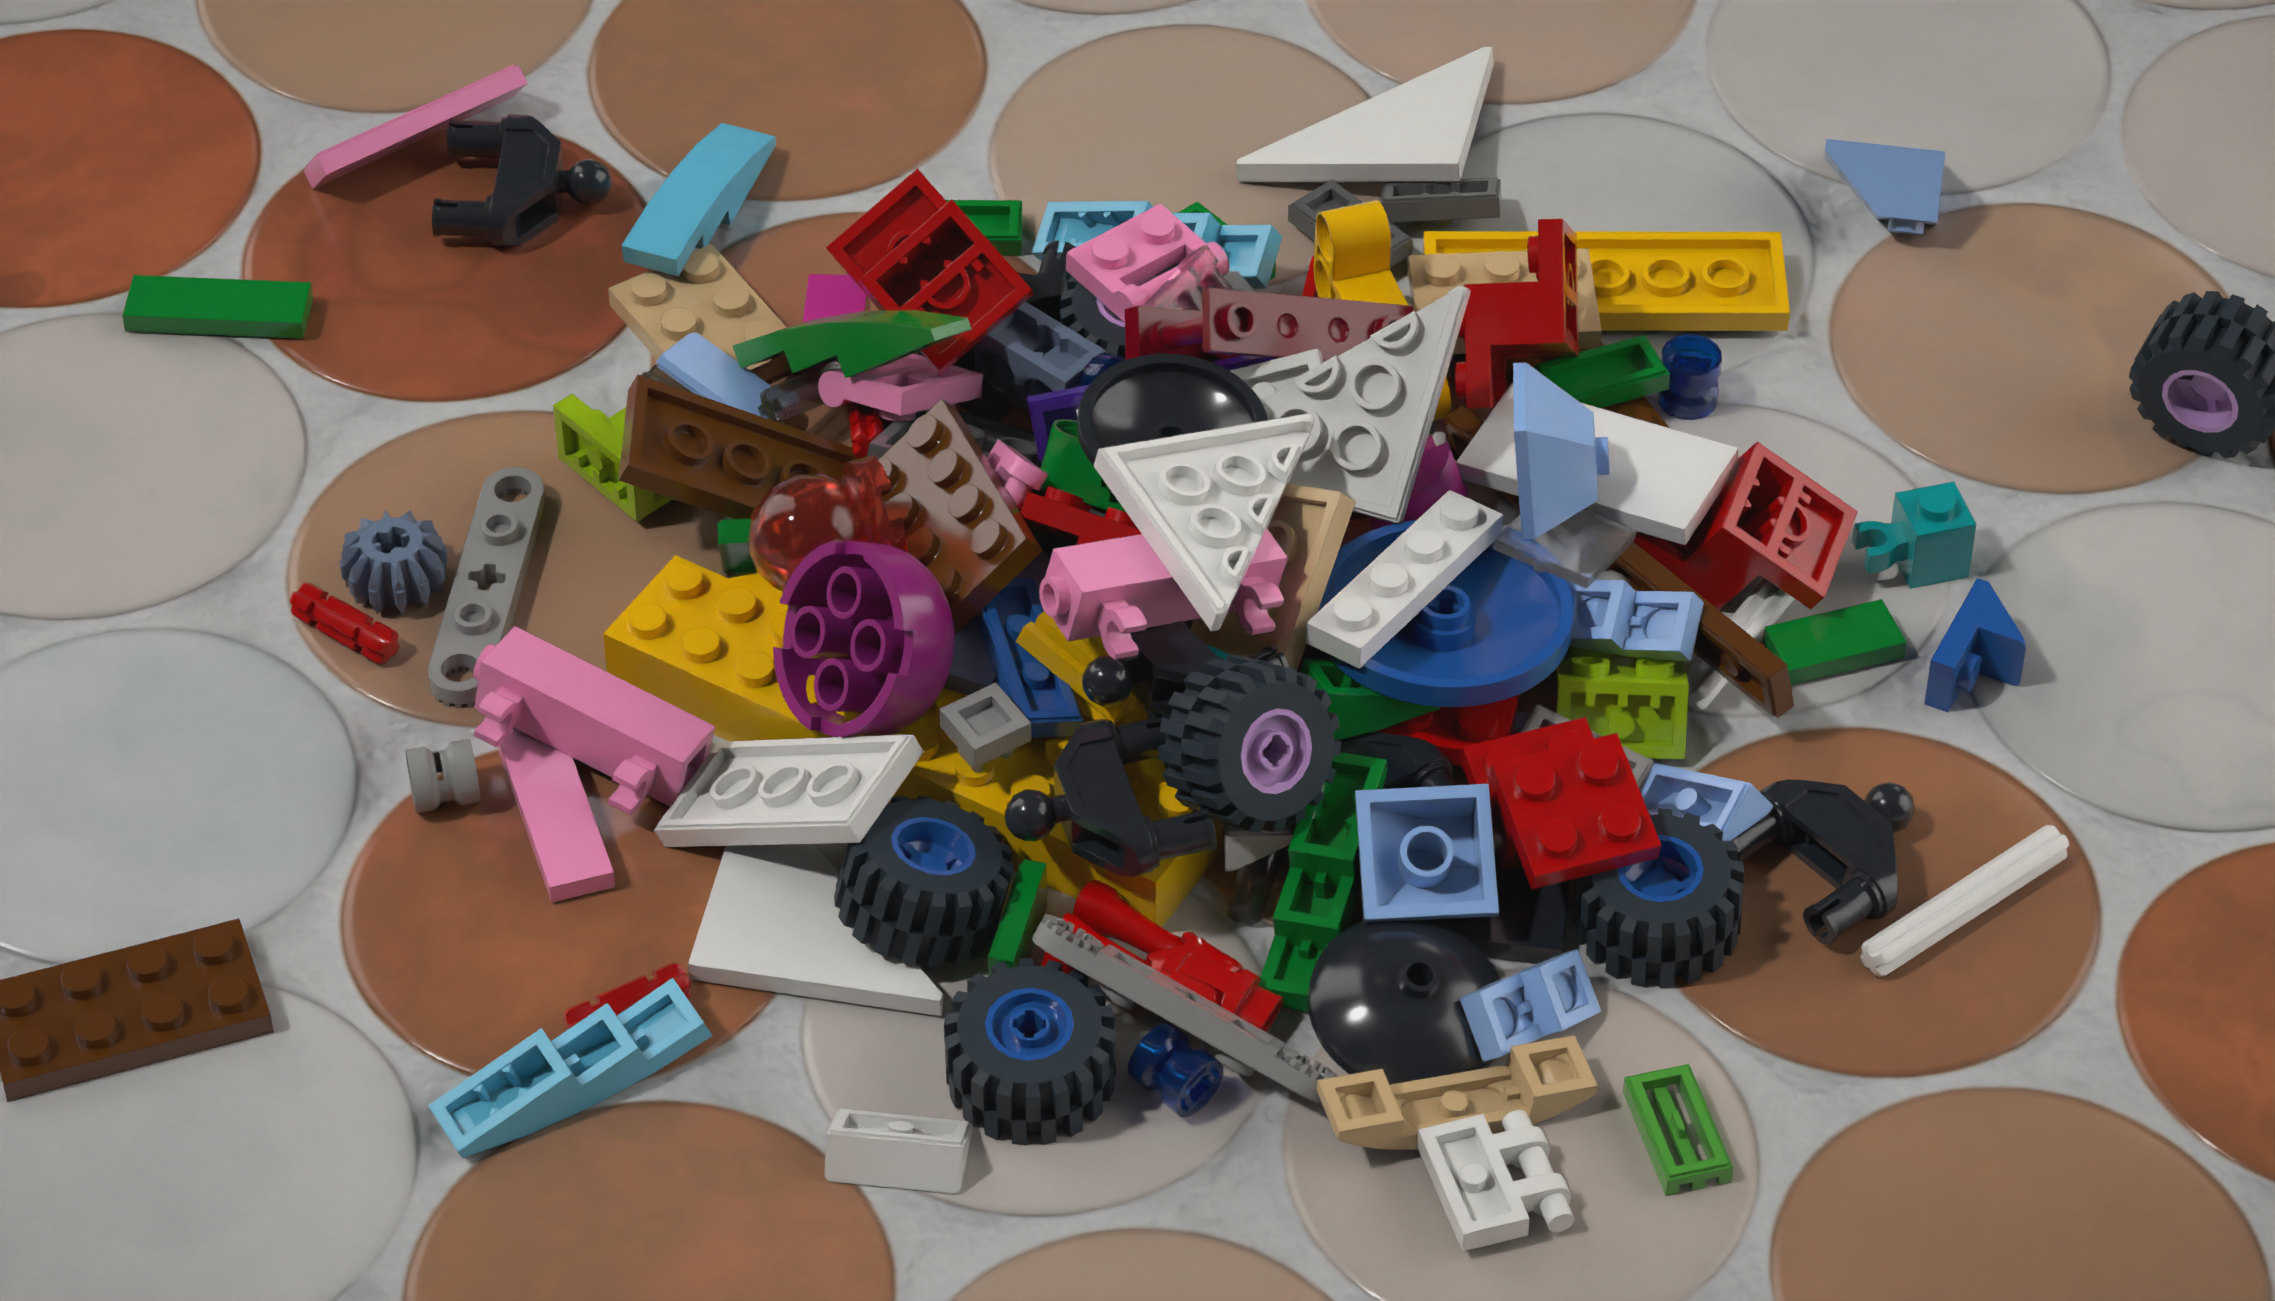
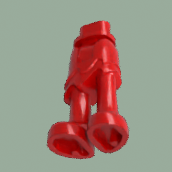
M1094 879L1087 883L1076 899L1073 914L1067 912L1062 917L1067 923L1074 924L1073 932L1076 933L1079 928L1085 930V933L1092 934L1095 939L1100 940L1104 947L1109 944L1265 1032L1269 1030L1281 1010L1284 997L1258 986L1261 980L1260 976L1248 969H1244L1236 959L1220 951L1205 939L1199 938L1193 932L1183 933L1182 938L1170 933L1122 901L1117 889L1100 880ZM1107 937L1114 938L1147 953L1146 960L1114 943ZM1045 952L1041 966H1046L1048 960L1063 963V972L1067 974L1075 969Z

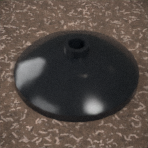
M1167 353L1150 354L1119 362L1103 371L1091 382L1079 404L1077 434L1084 454L1094 466L1098 449L1267 421L1268 418L1262 402L1253 389L1226 368L1193 356Z
M1431 920L1364 923L1362 921L1338 934L1321 952L1309 981L1307 996L1308 1013L1311 1025L1320 1044L1336 1064L1348 1074L1383 1069L1388 1083L1391 1085L1488 1068L1494 1059L1483 1062L1459 998L1501 978L1491 961L1474 943L1445 925ZM1408 978L1419 979L1426 985H1415Z

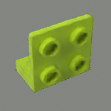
M573 393L553 405L558 458L636 522L673 500L672 498L619 481L626 407L608 418L602 411L598 409L592 410Z
M1569 645L1562 662L1555 669L1557 679V714L1569 720L1586 717L1591 731L1602 736L1618 733L1622 746L1647 758L1685 759L1689 683L1684 661L1621 656Z

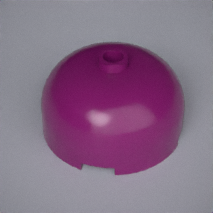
M832 541L810 552L792 573L779 602L789 606L784 625L783 648L773 647L774 665L780 690L789 709L807 729L821 731L833 737L893 735L908 728L925 715L936 702L946 684L952 666L955 646L954 622L949 602L940 583L932 572L917 558L899 548L886 544ZM809 675H815L814 693L819 705L811 704L808 700L806 685ZM837 712L862 714L849 722H845L844 716Z

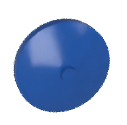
M1417 520L1383 526L1367 532L1343 546L1338 551L1318 612ZM1502 531V534L1360 669L1328 653L1326 654L1350 678L1390 698L1435 707H1467L1489 704L1516 696L1536 686L1546 679L1562 662L1571 642L1574 616L1573 596L1566 578L1549 557L1525 540Z

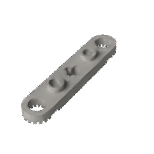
M522 467L500 469L492 473L483 483L428 665L431 693L435 695V700L438 702L443 701L444 706L450 707L451 704H455V708H462V704H467L468 708L474 706L473 702L476 698L478 680L473 677L466 681L455 682L448 680L446 674L450 676L452 669L455 673L459 672L458 667H462V672L469 668L470 673H473L476 661L484 648L489 644L496 646L511 629L538 536V526L543 509H545L544 484L540 476L532 470ZM511 489H514L515 493H519V490H521L523 495L528 494L526 498L516 502H507L499 499V496L501 498L505 496L504 491L508 495L511 494ZM486 581L497 582L493 583L489 590H479L485 586Z
M1044 915L1032 937L1033 942L1052 956L1100 982L1099 987L1105 993L1106 999L1130 1010L1138 1003L1219 1049L1215 1058L1228 1068L1249 1077L1254 1070H1257L1297 1094L1322 1104L1316 1090L1317 1081L1338 1077L1331 1069L1321 1066L1322 1063L1317 1060L1313 1066L1310 1065L1311 1058L1305 1054L1303 1056L1300 1052L1287 1047L1284 1048L1286 1046L1285 1042L1110 944L1104 947L1100 940L1095 939L1092 934L1085 933V930L1079 928L1075 933L1073 932L1074 924L1067 923L1064 919L1056 918L1054 915Z

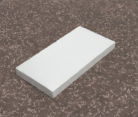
M1511 383L1456 463L1463 480L1519 496L1514 442L1513 383ZM1583 404L1594 413L1595 437H1608L1610 475H1598V501L1577 514L1686 545L1739 465L1738 448Z
M914 735L718 742L656 825L657 827L654 831L665 847L860 843L924 751Z

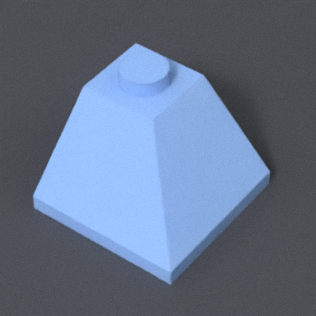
M1826 139L1824 159L1877 220L1889 221V232L1923 235L1924 225L1936 226L1946 151Z
M1526 362L1513 363L1514 442L1522 540L1536 539L1598 501V475H1610L1608 437H1595L1594 413Z
M1489 784L1355 791L1364 923L1498 916L1499 906Z

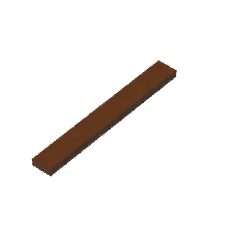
M1462 404L1445 415L1448 438L1456 461L1484 423ZM1491 488L1520 512L1519 496ZM1575 514L1555 526L1579 551V560L1596 574L1607 570L1622 573L1630 580L1635 591L1694 592L1704 602L1693 653L1771 716L1779 718L1795 706L1788 667L1785 662L1611 523Z

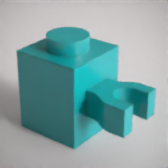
M1953 481L1896 492L1891 523L1879 521L1855 523L1853 526L1852 543L1856 550L1869 547L1866 548L1864 567L1868 574L1885 571L1894 563H1897L1909 589L1969 577L1977 524Z

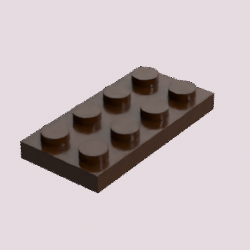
M637 374L629 387L619 481L732 519L778 518V520L782 521L785 537H787L809 483L858 503L859 495L853 485L863 476L866 458L864 460L858 459L853 454L852 447Z
M942 398L925 415L919 417L911 425L909 431L880 459L874 461L867 468L864 475L853 485L886 544L899 548L917 558L938 580L951 608L955 635L1043 551L961 415Z
M240 918L0 980V1078L7 1102L274 1032L271 1014Z

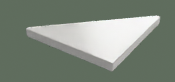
M1482 47L1237 159L1238 181L1328 182L1331 179L1335 182L1460 181L1494 66L1492 47Z
M1462 286L1455 287L1448 291L1449 294L1417 312L1409 313L1372 334L1371 338L1339 356L1335 355L1296 377L1290 384L1260 400L1268 420L1309 413L1315 418L1310 437L1288 484L1339 491L1356 501L1352 512L1391 523L1403 522L1471 293L1468 288Z
M1311 413L1098 449L1094 468L1210 631L1220 629L1304 450L1315 421Z
M814 844L734 845L725 847L688 962L689 980L941 1016L943 1011L942 992L916 962L915 966L901 963V959L889 955L886 958L874 952L875 947L870 943L862 944L852 936L854 928L843 925L838 917L840 909L835 907L834 903L839 873Z

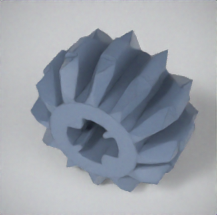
M385 510L381 520L372 521L361 518L358 531L345 533V541L342 546L343 551L341 552L342 560L339 561L341 577L345 580L346 587L350 589L356 604L370 602L376 614L388 606H396L403 615L407 604L413 602L421 606H427L430 593L443 591L446 564H448L446 545L442 542V537L438 536V532L434 529L432 520L418 522L411 510L400 518H392Z

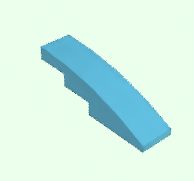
M725 123L717 126L699 141L673 169L649 201L621 245L624 262L679 276L694 248L700 249L707 246L720 223L731 225L774 150L776 137Z
M1149 201L1048 202L1032 254L1037 259L1042 260L1045 246L1050 242L1059 241V249L1056 258L1059 259L1065 241L1077 247L1153 208ZM1172 213L1205 243L1215 242L1222 247L1229 260V271H1238L1252 288L1267 289L1282 241V236L1273 225H1220L1211 213ZM1205 280V286H1208V287H1212V286H1213L1214 281H1213V282H1207V281Z
M672 978L617 1016L609 1004L606 1003L552 1041H550L542 1028L429 1104L428 1107L462 1158L525 1137L584 1111L652 1075L713 1035Z

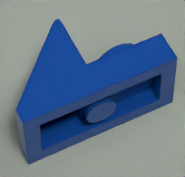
M1979 578L1975 580L1931 658L1925 705L1949 712L1960 690L1970 692L1979 674L2013 686L2020 684L2026 642L1988 581Z

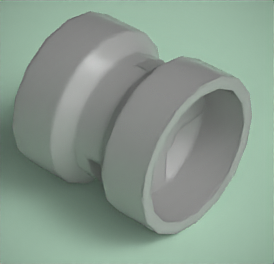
M470 739L450 742L445 750L432 752L425 746L405 750L416 813L436 810L441 802L454 800L460 805L481 802L475 758ZM442 772L443 780L438 781L437 773Z

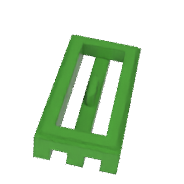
M1689 1064L1624 1077V1097L1665 1196L1679 1194L1680 1185L1689 1183L1692 1191L1705 1188L1706 1179L1715 1178L1718 1185L1731 1183L1733 1166ZM1676 1084L1706 1155V1160L1698 1161L1679 1111L1676 1109L1667 1088L1668 1085ZM1650 1089L1681 1165L1676 1166L1645 1090Z

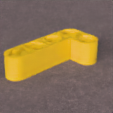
M1374 200L1318 212L1315 222L1314 279L1318 297L1408 305L1390 271L1391 232L1387 214L1380 201ZM1445 378L1433 421L1443 419L1445 415L1451 412V396L1447 378Z

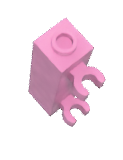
M1266 529L1227 612V614L1238 612L1243 628L1250 635L1274 631L1276 625L1269 617L1267 609L1280 607L1284 602L1278 587L1288 557L1268 529ZM1142 534L1055 548L1050 558L1046 576L1040 584L1039 599L1045 613L1053 618L1067 641L1101 636L1106 652L1113 659L1138 655L1139 648L1133 641L1131 632L1201 618Z
M516 626L496 646L493 644L487 645L476 661L473 677L478 680L474 708L478 710V713L486 717L475 729L474 737L494 747H498L507 738L513 727L612 777L613 781L620 784L617 790L610 796L608 804L629 815L636 812L646 795L671 806L710 754L715 730L714 725Z

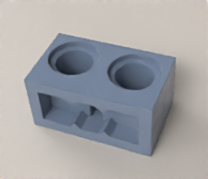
M1027 302L1019 306L974 345L975 372L983 374L982 384L1028 413L1030 411L1027 396L1090 385L1098 375L1106 370V350Z

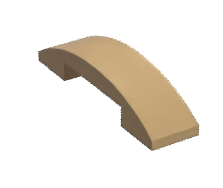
M1575 1035L1511 1046L1508 1064L1391 1085H1389L1383 1069L1321 1079L1317 1081L1316 1086L1338 1141L1356 1146L1389 1150H1417L1418 1129L1484 1114L1492 1134L1505 1131L1502 1120L1508 1113L1515 1110L1526 1111L1532 1125L1590 1099L1596 1095L1598 1088Z

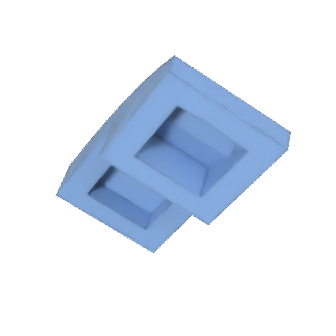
M1568 579L1574 602L1570 646L1645 659L1691 661L1704 602L1694 592L1635 591L1625 580Z
M1578 949L1568 951L1528 967L1459 998L1483 1062L1510 1053L1511 1046L1531 1043L1543 1036L1563 1031L1602 1012Z

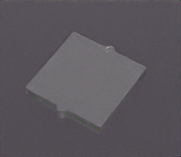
M1585 508L1536 539L1522 540L1521 519L1519 515L1495 538L1493 550L1533 566L1536 572L1542 573L1546 571L1587 589L1634 542L1636 530L1597 515L1596 511L1592 508Z

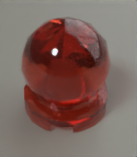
M874 455L844 462L841 481L825 474L797 475L770 488L751 513L747 538L750 555L757 573L774 588L783 592L789 578L800 562L810 552L825 543L832 541L880 543L899 548L908 553L903 520L899 518L889 521L887 509L881 495V491L892 489L891 482L881 462Z

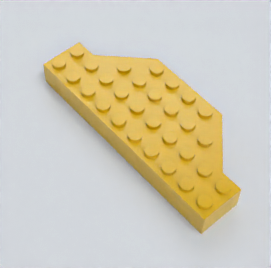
M675 555L603 633L606 670L608 673L714 725V735L727 741L833 737L821 731L809 730L799 722L789 709L776 676L773 647L783 648L784 625L789 606L779 602L784 588L797 566L727 578ZM809 675L806 684L807 697L811 704L819 705L814 693L815 675ZM943 688L936 702L925 715L908 728L893 734L914 735L924 751L893 797L906 796L909 799H918L919 795L933 797L934 801L946 803L948 800L960 804V809L966 812H976L985 818L983 822L985 825L995 826L1003 835L1001 842L1009 845L1012 852L1011 863L1014 864L1013 871L1017 872L1019 864L1023 863L1024 859L1046 863L1047 886L1072 898L1077 899L1080 891L1087 883L1094 879L1100 880L1117 889L1122 901L1157 925L1163 927L1223 850V823L1213 820L1217 841L1215 851H1202L1160 860L1159 867L1155 868L1152 873L1127 877L1107 871L1072 853L1062 823L1055 824L1054 829L1047 837L1036 842L1024 841L1013 836L1005 823L1004 812L1007 803L1013 795L1025 789L1039 790L1050 798L1054 797V764L1071 736L1031 738V742L1014 749L1010 757L1004 759L1002 756L988 761L983 764L981 771L975 773L958 753V747L940 727V708L968 696L966 694ZM1073 690L1084 720L1083 723L1103 718L1106 721H1110ZM1142 703L1137 705L1121 719L1113 723L1114 726L1147 720L1148 716ZM837 712L844 716L845 722H849L862 714ZM1159 758L1123 765L1143 816L1147 815L1151 821L1193 812L1192 808L1183 806L1174 797L1178 789L1167 786L1163 776L1166 769L1163 761H1160Z

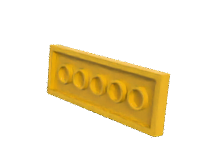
M1424 231L1423 255L1527 251L1528 237L1538 236V231ZM1574 231L1577 234V249H1589L1601 331H1788L1790 308L1781 232Z

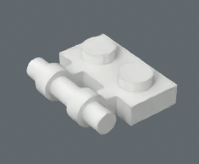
M1515 1110L1508 1113L1502 1120L1505 1131L1492 1134L1484 1114L1418 1129L1417 1148L1462 1252L1528 1236L1530 1218L1527 1212L1534 1211L1537 1215H1542L1549 1230L1552 1232L1564 1231L1574 1223L1575 1219L1568 1205L1572 1198L1571 1192L1564 1177L1561 1174L1554 1173L1547 1157L1550 1153V1146L1543 1130L1532 1125L1527 1112L1524 1110ZM1513 1164L1516 1168H1521L1526 1178L1513 1181L1506 1165Z

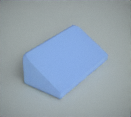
M693 332L686 335L662 353L656 361L659 364L657 366L659 369L694 394L776 422L789 403L785 395L746 367L740 368L739 362L698 333Z
M1657 763L1653 764L1640 789L1649 815L1658 814V808L1673 809L1672 815L1682 818L1686 813L1699 816L1701 826L1705 827L1714 824L1723 831L1722 841H1732L1764 818L1773 808V805L1751 783Z

